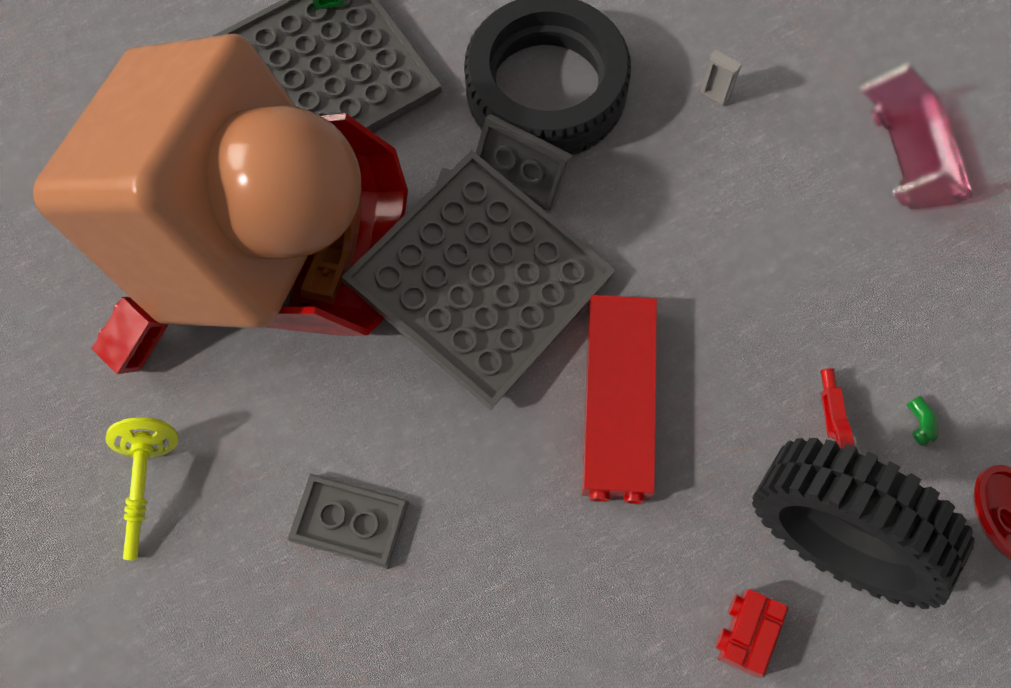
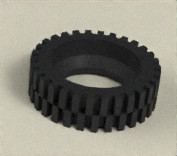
M797 438L794 442L791 440L786 442L785 446L783 445L752 498V505L756 508L755 513L757 517L763 518L762 524L767 528H771V534L777 539H784L783 545L788 549L797 550L800 558L805 561L811 560L816 564L815 568L822 572L827 570L834 574V579L840 582L845 580L851 583V587L858 591L865 589L873 597L880 599L881 596H884L890 603L897 605L901 601L906 607L915 608L917 605L921 609H929L930 606L938 608L941 604H946L975 543V537H972L973 530L971 526L965 525L967 520L963 514L953 512L955 506L949 500H939L940 492L932 486L922 487L919 485L922 479L912 473L905 476L898 472L900 466L890 461L888 465L879 462L878 456L867 451L864 456L858 454L857 447L846 444L844 449H842L836 441L826 439L824 445L818 438H809L808 441H805L803 438Z

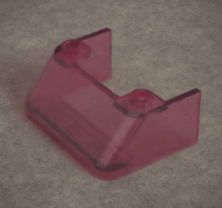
M908 63L861 86V91L874 103L875 109L872 110V116L877 126L883 125L889 131L904 179L899 182L900 187L892 190L893 195L899 200L901 205L913 210L957 204L971 199L972 192L942 103L936 92Z

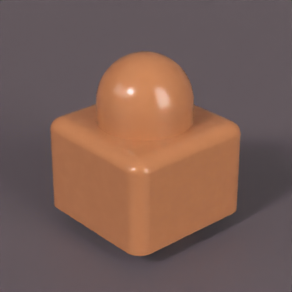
M226 34L128 49L37 177L33 188V197L39 212L155 321L161 324L264 328L270 325L278 316L307 256L330 246L349 227L360 202L361 173L355 152L341 131L320 115L306 109L297 108L250 41L238 34Z

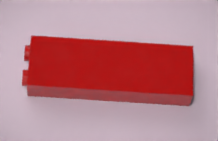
M591 295L582 496H590L589 500L593 502H609L610 498H624V503L644 504L645 500H650L654 494L657 298Z

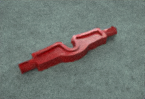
M823 369L820 371L824 389L821 393L827 436L835 439L842 449H844L846 444L855 447L852 430L846 416L842 389L837 387L835 369Z

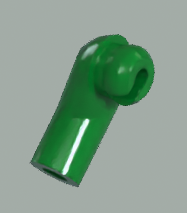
M920 395L906 405L920 424V427L913 431L912 436L919 445L925 446L930 441L934 442L938 438V418Z

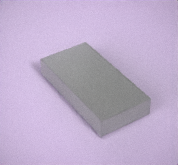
M715 49L709 57L699 92L718 104L725 106L731 97L742 64Z

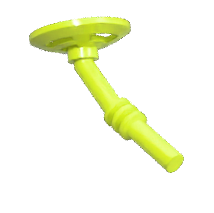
M147 417L120 420L111 425L106 432V443L113 451L133 458L130 496L125 499L127 506H125L124 511L127 513L123 517L127 520L123 559L129 561L138 559L141 522L146 519V515L143 513L147 510L144 505H147L148 501L144 498L148 458L168 454L178 444V433L173 426L164 421ZM132 430H151L155 431V433L153 435L147 431H137L133 433ZM118 436L122 437L120 439V446H117L115 443V439ZM167 438L169 444L165 449H163V440ZM126 443H131V447H127Z

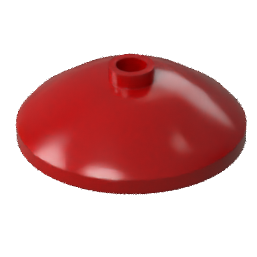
M994 465L983 470L976 479L973 493L974 508L981 528L989 541L1003 556L1011 560V467Z

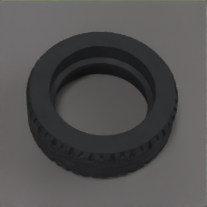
M580 0L512 1L495 10L483 20L481 25L475 30L467 46L464 73L466 97L472 117L475 118V122L481 130L485 118L492 114L571 155L586 151L591 146L598 144L600 140H603L613 130L623 113L631 77V57L627 43L620 30L606 15ZM538 45H553L572 50L585 58L598 74V85L596 91L590 97L575 106L562 110L542 111L527 108L508 98L496 84V71L509 56L522 49Z

